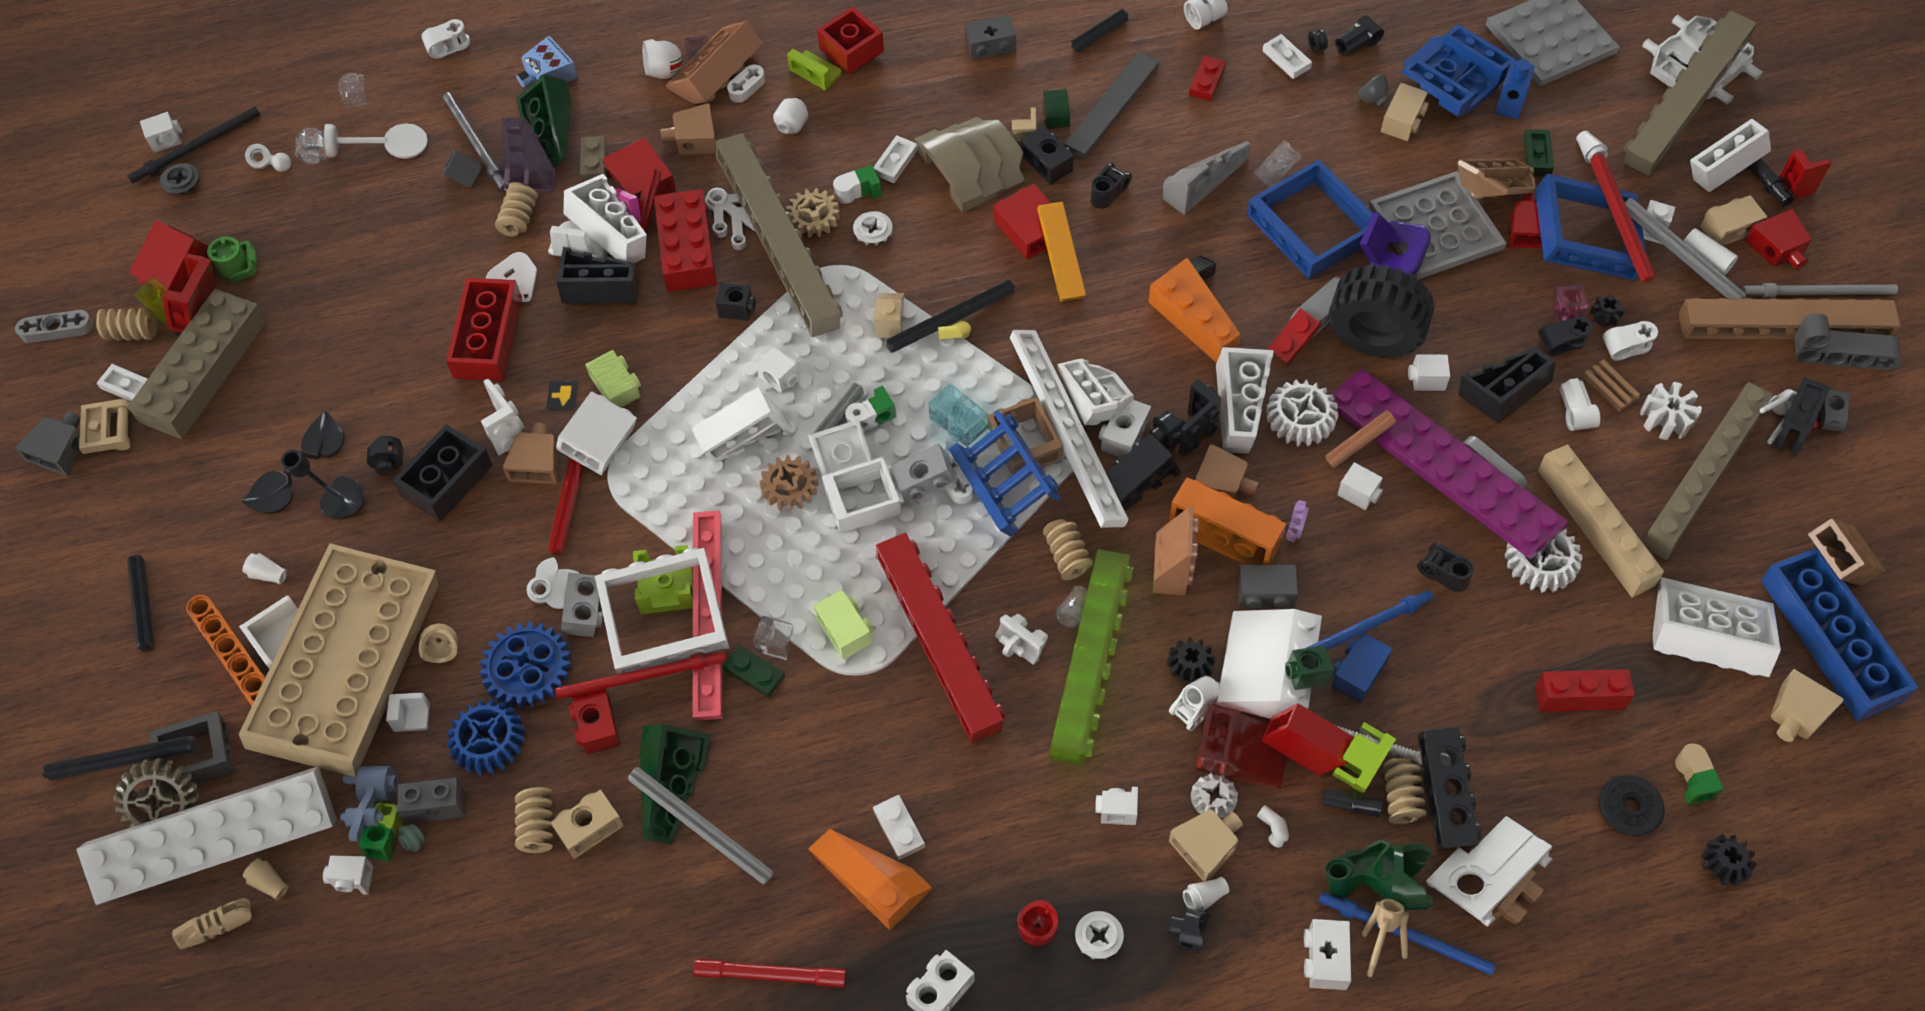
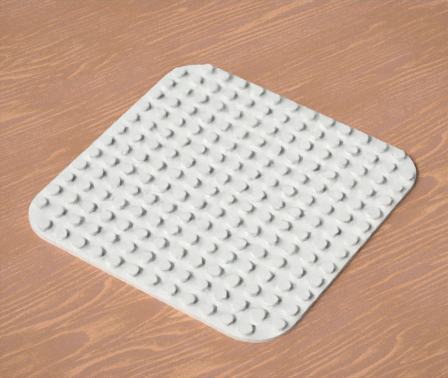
M832 265L822 267L820 270L823 282L831 288L834 302L839 303L841 306L843 317L840 318V329L812 338L788 292H786L623 443L609 464L607 477L610 492L616 503L674 550L675 546L688 545L689 548H693L694 512L720 510L722 514V588L823 667L839 674L859 676L871 674L887 667L917 638L876 558V544L905 532L910 541L915 540L920 551L918 556L922 563H927L932 575L930 580L934 586H939L944 598L942 603L946 607L1011 537L998 529L975 491L971 501L965 504H958L950 498L945 488L928 493L922 499L908 502L903 497L904 503L900 504V515L840 533L824 492L822 477L808 435L813 434L854 382L861 385L864 394L857 403H862L874 397V389L883 385L895 404L896 418L864 432L872 460L883 457L886 466H890L938 443L948 453L949 457H953L949 448L956 442L964 448H971L990 433L988 429V415L992 414L995 410L1011 407L1024 399L1029 400L1037 397L1039 400L1031 384L964 338L939 340L938 331L894 353H890L885 345L888 338L876 337L874 323L875 304L879 293L897 292L862 269L847 265ZM904 298L902 331L932 317ZM773 346L797 363L799 375L797 382L792 387L787 388L782 394L759 378L756 363ZM759 387L779 407L791 432L783 435L782 431L768 436V441L760 444L758 440L745 445V451L714 463L702 452L691 428L698 425L703 419L709 418L721 411L724 406L742 398L747 392ZM846 417L839 425L847 423ZM1033 418L1018 424L1019 427L1016 429L1029 449L1046 443ZM1007 433L1003 435L1009 447L1014 444ZM994 442L977 456L978 459L975 462L979 467H985L1001 454L996 443ZM1064 450L1061 461L1042 468L1046 475L1050 474L1054 478L1058 486L1073 473ZM787 455H790L791 460H795L797 456H800L801 463L808 460L810 467H815L816 477H818L819 486H816L817 495H811L812 502L807 503L803 501L802 509H799L797 505H793L792 511H789L787 506L778 510L777 503L770 506L768 499L763 498L760 487V480H762L761 472L768 471L767 464H777V457L781 461H785ZM1007 464L990 476L988 482L991 487L997 488L1012 476ZM1032 473L1003 496L1001 503L1005 508H1011L1040 485L1034 474ZM880 478L839 491L847 514L889 501ZM893 481L894 487L898 488L896 481ZM958 483L957 491H961L962 494L966 493V489L963 490ZM1045 494L1019 514L1014 522L1017 528L1020 529L1050 496ZM840 590H843L848 598L850 596L854 598L859 608L858 614L862 619L866 617L873 629L871 633L872 644L844 660L817 621L813 607L816 603Z

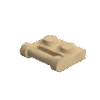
M117 399L81 405L79 449L83 454L111 449L128 450L130 448L128 414L131 411L127 406L131 401ZM117 412V436L110 437L111 413Z

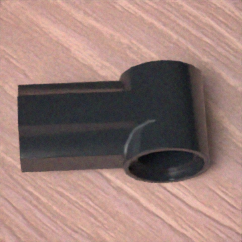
M1365 15L1355 23L1352 29L1337 37L1335 45L1342 56L1350 55L1366 44L1369 46L1376 45L1383 37L1384 30L1368 15Z

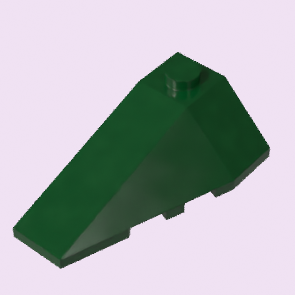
M542 75L516 99L520 118L523 124L528 125L530 129L528 133L530 138L537 142V151L547 170H552L565 160L571 98L567 80Z

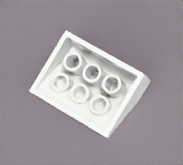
M1661 577L1658 586L1653 627L1654 650L1667 655L1674 654L1687 657L1696 662L1703 661L1716 664L1721 668L1745 671L1750 675L1770 677L1781 651L1773 603Z
M1296 609L1233 611L1216 705L1270 719L1272 716L1297 703L1308 709L1311 688L1295 690L1292 681L1285 674V663L1288 661L1292 650L1303 649L1318 642L1322 616Z

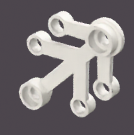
M722 188L711 189L706 195L705 201L707 207L714 211V224L712 226L714 236L723 238L728 234L727 224L724 222V210L732 217V247L735 250H743L746 247V238L743 235L742 223L754 230L743 207L733 205L740 203L736 194H727Z

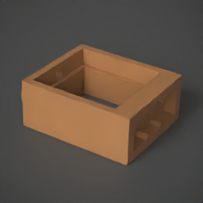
M1037 397L1021 400L1016 405L1005 409H997L1006 416L1011 414L1018 424L1032 418L1034 419L1046 443L1030 450L1042 468L1062 460L1063 446ZM994 412L988 415V429L991 432L1001 424ZM1004 436L995 442L1001 453L1009 448ZM1019 453L1006 464L1013 475L1027 463Z

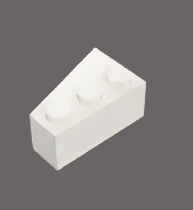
M759 387L747 392L742 398L724 406L721 411L709 418L703 419L698 425L691 428L702 452L714 463L745 451V445L758 440L760 444L768 441V436L782 431L783 435L791 432L779 407Z

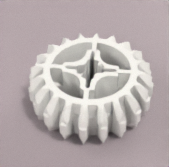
M1296 379L1293 385L1286 382L1283 388L1278 387L1275 390V394L1270 396L1266 409L1267 423H1271V431H1277L1278 438L1286 437L1287 444L1293 440L1296 441L1297 447L1301 442H1305L1309 447L1312 441L1319 444L1322 438L1327 439L1330 432L1335 429V422L1338 419L1337 403L1333 402V395H1327V388L1318 389L1317 382L1312 386L1309 385L1307 379L1303 384H1300Z
M1567 528L1564 529L1531 560L1508 543L1505 559L1508 560L1507 569H1513L1512 578L1520 577V585L1526 582L1530 584V591L1535 587H1539L1541 593L1545 592L1547 587L1552 592L1557 591L1558 587L1564 589L1568 583L1575 580L1576 574L1581 569L1582 555L1579 554L1580 545L1574 544L1575 536L1567 537ZM1545 551V552H1546V553H1545V556H1544L1545 560H1544V562L1542 563V562H1541V561H1542V558H1543L1542 554H1543V552Z

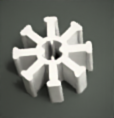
M1673 382L1668 392L1664 389L1662 383L1656 385L1652 393L1647 396L1641 408L1640 415L1648 416L1644 424L1647 431H1651L1653 427L1659 424L1663 426L1659 436L1660 439L1668 440L1673 430L1679 435V439L1684 438L1690 428L1694 426L1701 413V406H1693L1698 397L1693 390L1682 398L1679 396V390L1682 387L1681 383Z

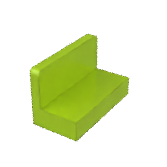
M792 49L787 54L789 70L825 91L842 75L840 68L809 51L800 53Z

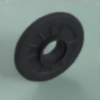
M1632 775L1615 777L1603 786L1599 795V808L1603 818L1612 828L1622 834L1644 836L1655 831L1663 821L1665 807L1660 793L1651 783L1640 777ZM1624 800H1635L1639 805V811L1631 812L1626 809Z

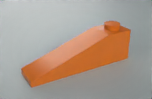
M831 829L825 832L808 848L889 930L932 890V887L911 867Z

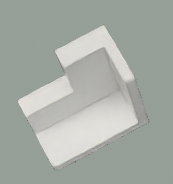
M285 596L239 626L269 669L298 611V608L289 596Z

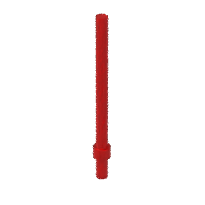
M724 651L707 655L698 653L690 655L689 659L555 688L557 699H562L693 669V672L704 670L705 666L726 662Z

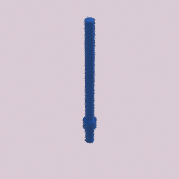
M1427 590L1416 596L1410 595L1401 599L1399 604L1306 648L1325 645L1326 650H1329L1404 613L1411 614L1419 610L1421 605L1433 600V594Z
M1323 891L1318 903L1340 911L1341 916L1349 919L1354 917L1367 923L1373 912L1357 906L1355 901L1348 898L1342 900ZM1377 921L1373 926L1378 927ZM1400 926L1395 931L1389 933L1400 937ZM1407 927L1408 941L1489 975L1493 974L1496 966L1495 963Z

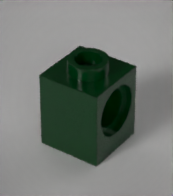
M1325 645L1292 650L1288 661L1285 663V674L1292 681L1295 690L1328 685L1335 670Z

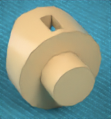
M439 623L425 628L419 640L420 657L432 663L447 662L455 658L458 648L456 632L446 624Z

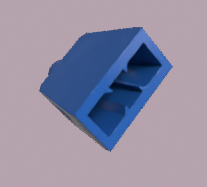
M1525 59L1511 61L1494 114L1518 120L1535 66L1530 64L1529 61ZM1511 90L1518 92L1516 99L1509 97Z

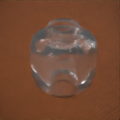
M312 127L298 132L295 137V154L298 159L307 164H316L325 160L327 155L324 133Z

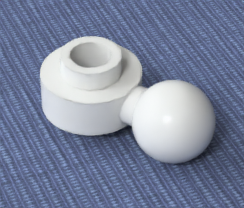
M253 144L245 152L246 161L255 169H264L270 164L275 170L285 172L292 164L287 154L277 153L271 155L270 151L261 144ZM257 154H263L261 161L255 160Z

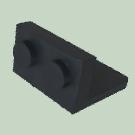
M1199 379L1190 388L1187 413L1192 418L1181 428L1178 452L1182 456L1189 451H1195L1200 445L1201 440L1207 435H1213L1219 427L1218 420L1221 413L1222 398L1216 394L1210 385H1205Z

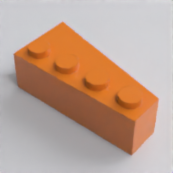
M1188 258L1184 259L1150 285L1148 303L1213 361L1217 363L1223 347L1238 348L1239 331Z

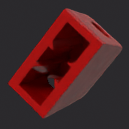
M1535 193L1524 194L1522 197L1523 201L1515 203L1511 215L1508 247L1542 248Z
M1793 209L1754 224L1745 239V242L1772 266H1778L1789 261L1795 270H1799L1809 262L1804 253L1811 242V238Z

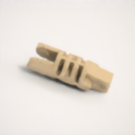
M248 898L237 899L217 907L216 910H210L209 913L201 914L200 917L192 918L172 931L175 943L179 949H184L204 943L208 939L215 938L216 935H222L225 931H231L243 925V923L249 922L252 917L251 911H249L251 907L250 900Z

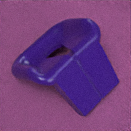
M1372 212L1360 245L1369 259L1370 265H1375L1376 267L1387 265L1391 269L1399 268L1408 275L1410 273L1414 275L1421 267L1431 241V235L1429 230L1423 225L1387 221L1380 213ZM1406 243L1408 249L1404 254L1396 255L1386 250L1388 244Z

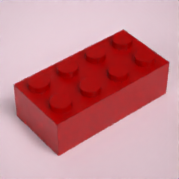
M703 189L654 196L662 271L667 292L717 285Z
M466 278L446 359L453 379L504 381L522 301L516 280Z

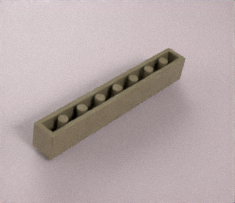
M1731 10L1725 18H1719L1713 29L1715 32L1712 36L1708 34L1705 37L1699 53L1696 51L1693 53L1688 62L1689 67L1679 72L1675 80L1677 83L1674 87H1668L1663 95V102L1653 107L1649 115L1651 117L1649 121H1643L1637 130V137L1627 142L1623 150L1626 153L1623 163L1648 176L1651 175L1751 39L1757 24L1756 22Z
M1750 382L1746 384L1648 531L1643 544L1649 552L1666 561L1668 560L1764 414L1760 412V409L1769 404L1772 393Z

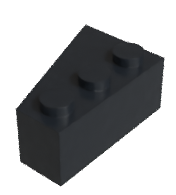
M563 247L556 281L562 303H637L639 280L635 263L605 257V259L592 257V253L584 252L582 255L571 252L570 248Z
M1531 348L1507 357L1503 363L1492 366V364L1483 366V370L1471 375L1469 372L1462 374L1459 396L1499 424L1553 381L1556 361L1538 348Z
M1150 434L1147 438L1140 439L1129 454L1118 458L1114 467L1106 475L1124 511H1126L1143 499L1141 494L1151 487L1157 490L1162 486L1161 480L1170 474L1176 477L1181 471L1169 451Z

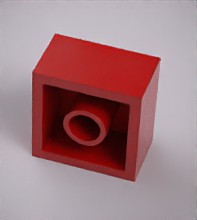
M854 6L817 29L819 49L848 75L884 52L883 32Z

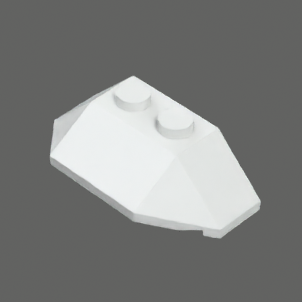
M1082 358L1057 364L1063 387L1076 414L1084 425H1097L1102 421L1110 420L1134 400V395L1113 371L1099 365L1089 364V361Z

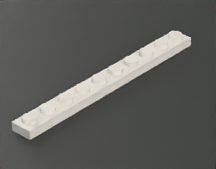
M1013 330L1010 335L1013 346L1063 446V450L1100 527H1125L1129 519L1036 330Z

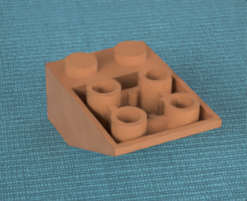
M1194 507L1187 508L1156 532L1152 593L1185 595L1187 585H1192L1198 543H1196L1198 518H1193Z

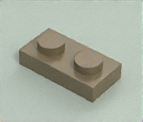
M605 136L581 137L580 177L582 181L590 180L601 174L606 176L602 158L606 157Z

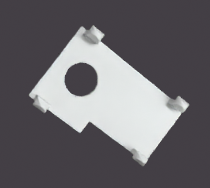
M1506 816L1469 854L1458 848L1426 880V883L1488 927L1496 919L1492 916V910L1537 863L1545 868L1553 860L1549 857V851L1552 849V846ZM1467 874L1477 875L1483 880L1484 888L1478 894H1465L1458 889L1457 881L1459 878Z

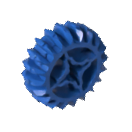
M490 699L488 704L485 705L483 701L479 700L478 707L475 708L468 704V712L458 711L460 720H451V725L454 729L447 730V735L450 738L447 741L450 756L456 760L459 767H465L469 773L476 770L477 774L482 776L487 769L490 774L494 775L495 768L498 766L501 770L505 771L504 763L508 761L514 764L515 759L512 755L521 754L522 750L519 745L525 744V738L522 736L525 734V728L521 725V717L516 715L514 708H507L506 704L502 701L497 705L494 700ZM507 728L506 737L503 743L500 744V738L504 735L503 731ZM472 730V737L468 740L469 744L465 747L466 739ZM480 733H481L484 737L489 736V738L484 739L483 737H481Z

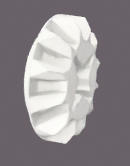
M866 212L855 220L853 231L858 241H863L866 246L869 243H874L877 246L881 241L886 242L887 237L892 235V222L887 215L881 212ZM877 224V230L869 233V229H872Z
M1210 773L1208 776L1200 777L1192 787L1191 801L1196 811L1200 814L1212 810L1219 818H1224L1235 809L1237 804L1238 792H1236L1233 782L1227 780L1224 775L1218 776ZM1219 787V796L1222 799L1216 798L1212 805H1210V794L1206 792H1213L1214 789Z
M1095 911L1085 915L1079 921L1075 931V938L1082 953H1085L1092 959L1106 960L1108 957L1117 954L1123 944L1124 933L1120 922L1113 915L1107 912ZM1092 929L1099 933L1107 929L1104 937L1106 943H1103L1101 940L1092 943L1094 938Z

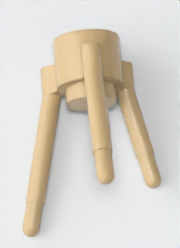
M1384 899L1381 902H1376L1374 912L1361 933L1363 937H1366L1377 921L1380 931L1369 963L1368 977L1373 976L1386 932H1393L1399 926L1402 958L1406 959L1408 957L1407 921L1409 913L1404 912L1403 905L1396 900Z

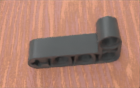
M1811 314L1805 317L1794 334L1796 359L1802 363L1878 370H1892L1899 367L1902 363L1897 337L1829 330L1828 317L1824 314Z

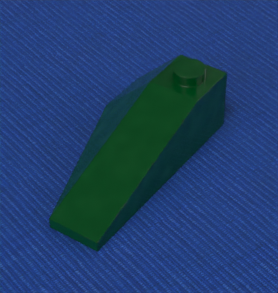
M666 724L643 726L639 754L640 769L686 803L688 796L693 795L696 788L694 782L699 771H703L705 767L710 734ZM641 791L643 839L651 842L672 844L681 821Z

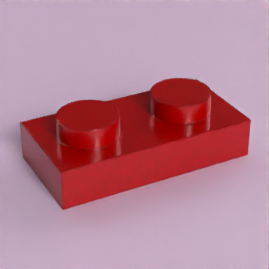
M1204 55L1190 86L1189 95L1212 101L1225 70L1226 61Z
M1300 308L1268 349L1274 350L1273 353L1290 365L1322 324Z

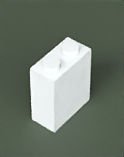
M591 391L558 436L556 450L602 475L614 458L615 453L619 451L632 433L637 417L629 410L611 403L605 396L597 395Z

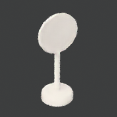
M325 124L324 143L328 158L338 155L339 144L384 143L385 149L389 154L397 158L408 159L420 155L426 149L428 143L424 130L414 124L396 125L389 129L385 137L338 138L335 125Z

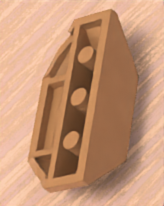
M1516 158L1459 159L1458 169L1461 185L1469 190V194L1475 198H1497L1498 196L1529 194L1535 191L1534 168Z

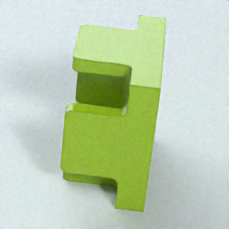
M1365 722L1361 726L1360 731L1377 740L1379 744H1375L1364 736L1356 734L1343 756V759L1348 764L1342 765L1356 773L1359 778H1354L1338 767L1333 773L1334 776L1352 786L1354 790L1362 795L1396 740L1391 735L1384 734Z

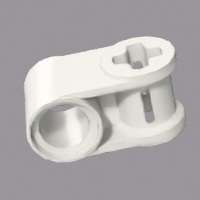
M453 19L436 27L428 28L422 33L423 43L431 58L439 59L456 51L464 50L470 45V38L464 32L463 22Z
M1641 321L1627 326L1611 328L1603 334L1602 338L1611 358L1614 361H1619L1648 353L1652 348V341L1658 335V329L1651 322Z
M1204 676L1183 688L1178 699L1169 709V713L1171 715L1176 714L1187 725L1186 728L1190 732L1202 723L1208 710L1218 697L1219 687L1215 680Z

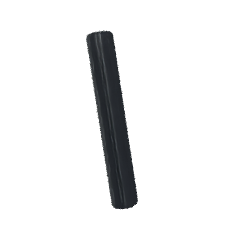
M136 554L128 557L127 565L136 646L141 652H145L154 648L145 562L141 555Z

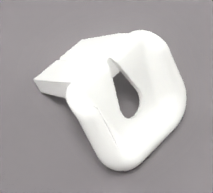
M571 220L562 223L559 227H551L549 254L561 256L563 247H567L574 253L583 255L584 252L592 253V257L600 259L607 257L608 252Z

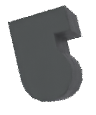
M1829 390L1818 414L1817 420L1820 424L1818 429L1844 431L1848 421L1849 392Z

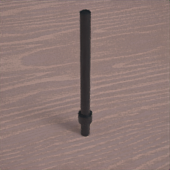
M254 106L154 161L151 159L143 163V167L128 174L127 177L133 184L148 175L153 176L159 173V169L259 116L260 113Z

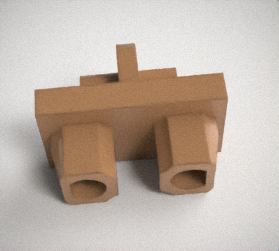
M1531 869L1492 910V916L1496 919L1503 916L1514 925L1522 920L1528 910L1516 901L1517 897L1521 895L1532 904L1544 891L1533 879V876L1536 874L1535 871Z

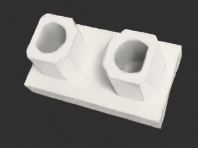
M1006 614L1001 617L999 621L1000 626L995 637L999 639L1000 643L1005 645L1002 654L1010 657L1015 653L1033 665L1038 662L1042 649L1046 645L1048 635L1040 629L1035 630L1033 633L1026 629L1028 623L1020 614H1016L1011 618Z

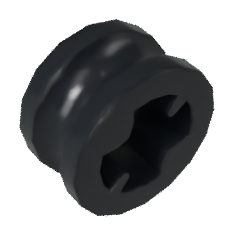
M1318 29L1317 32H1309L1308 41L1313 52H1318L1320 49L1326 50L1328 39L1325 31Z

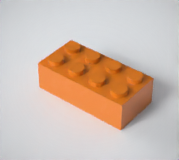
M1186 477L1172 501L1169 522L1187 508L1194 507L1193 518H1198L1196 542L1242 564L1272 565L1280 550L1286 523L1274 515H1267L1257 510L1251 504L1233 499L1225 492H1218L1209 488L1199 480H1192Z

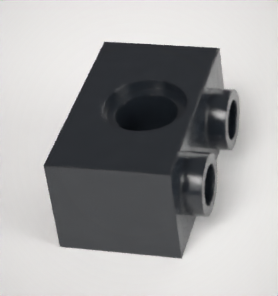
M1044 126L1021 139L1023 158L1049 185L1073 172L1074 155L1068 147L1065 148L1059 142L1057 136L1052 132L1050 133Z

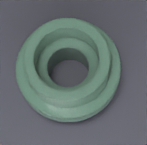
M414 824L403 825L399 828L400 835L398 836V841L401 846L407 851L410 849L414 852L420 850L421 845L425 842L421 831Z

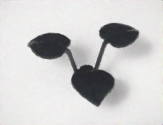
M324 411L304 434L301 442L302 451L292 449L283 454L281 464L285 468L283 470L285 475L276 471L267 472L254 483L246 497L243 498L242 502L246 506L262 513L279 512L286 508L293 498V494L288 488L293 484L291 475L298 478L308 475L327 490L320 499V507L322 512L328 517L342 519L356 514L362 509L364 494L362 488L355 480L340 476L334 480L330 487L310 471L311 465L308 459L318 460L321 455L325 457L333 456L341 449L344 443L342 428L327 411Z

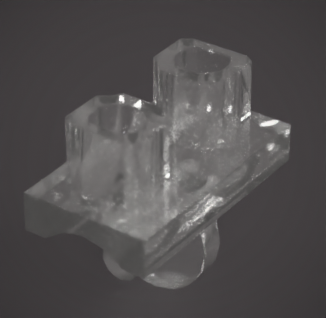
M1283 140L1253 173L1270 188L1277 184L1302 156L1286 140Z

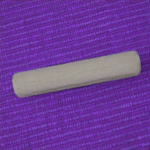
M855 382L852 383L813 433L839 426L846 417L847 407L857 403L864 394L863 387Z

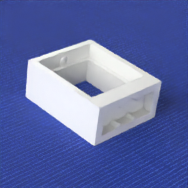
M883 457L822 476L824 492L840 533L901 514L900 504L904 503L903 495L899 492L898 488L894 487L893 481H895L891 465L886 466ZM880 478L889 501L847 514L839 491Z

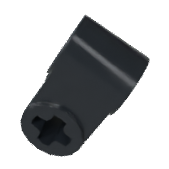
M1112 162L1108 163L1103 171L1092 181V205L1099 209L1109 207L1128 188L1132 180V174L1117 169Z
M1576 316L1560 322L1549 323L1538 331V335L1548 355L1554 357L1584 347L1587 344L1588 335L1592 332L1593 324L1587 317Z
M1432 543L1429 547L1428 555L1417 564L1421 574L1437 581L1454 592H1462L1468 588L1474 571L1471 561L1452 552L1440 543Z

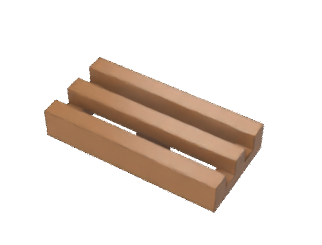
M1604 359L1599 362V365H1594L1591 370H1586L1582 376L1618 412L1637 401L1640 397V394ZM1595 374L1606 384V386L1595 376ZM1613 392H1615L1624 402H1622L1616 395H1614Z

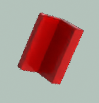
M1799 149L1792 152L1780 176L1784 179L1783 183L1796 195V199L1813 195L1817 191L1832 163L1829 159L1811 163L1803 150Z

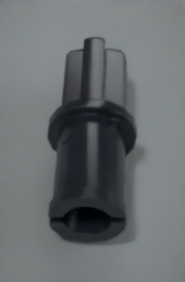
M1326 788L1323 792L1322 804L1349 810L1350 814H1353L1354 811L1378 818L1381 814L1383 799L1358 795L1357 791L1348 793Z

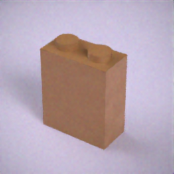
M1831 518L1808 534L1842 581L1863 586L1886 571L1853 525Z

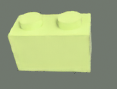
M843 590L813 605L817 621L843 660L872 644L871 633L873 629L866 617L863 619L860 617L856 601L852 596L848 598Z

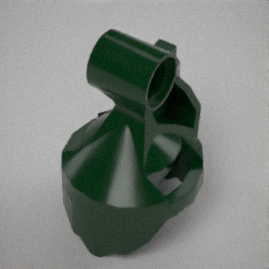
M1380 839L1362 850H1346L1345 855L1338 856L1326 864L1325 873L1328 890L1333 896L1343 898L1351 895L1360 885L1365 884L1384 899H1392L1401 903L1404 910H1427V908L1433 906V897L1428 895L1426 889L1412 879V877L1420 872L1426 865V861L1432 857L1431 848L1424 844H1390Z

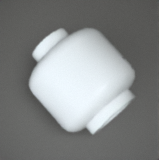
M788 98L781 102L773 115L778 130L785 134H795L802 129L808 119V111L804 102L797 98Z

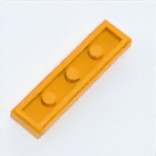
M1063 201L1039 205L1037 210L1060 302L1084 298L1086 293Z

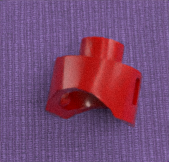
M1037 900L1029 903L1021 910L1017 920L1018 932L1021 938L1034 946L1046 945L1053 940L1058 929V915L1053 905L1044 900Z

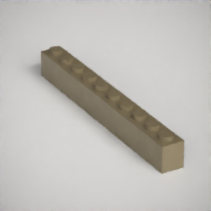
M743 133L717 140L716 158L810 336L813 338L840 329V318L843 317L841 306L839 303L834 302L830 286L823 282L819 266L814 265L810 249L804 247L802 235L799 229L795 230L790 212H785L782 198L779 193H775L771 177L765 175L761 159H757L755 156L753 144L751 141L748 142Z

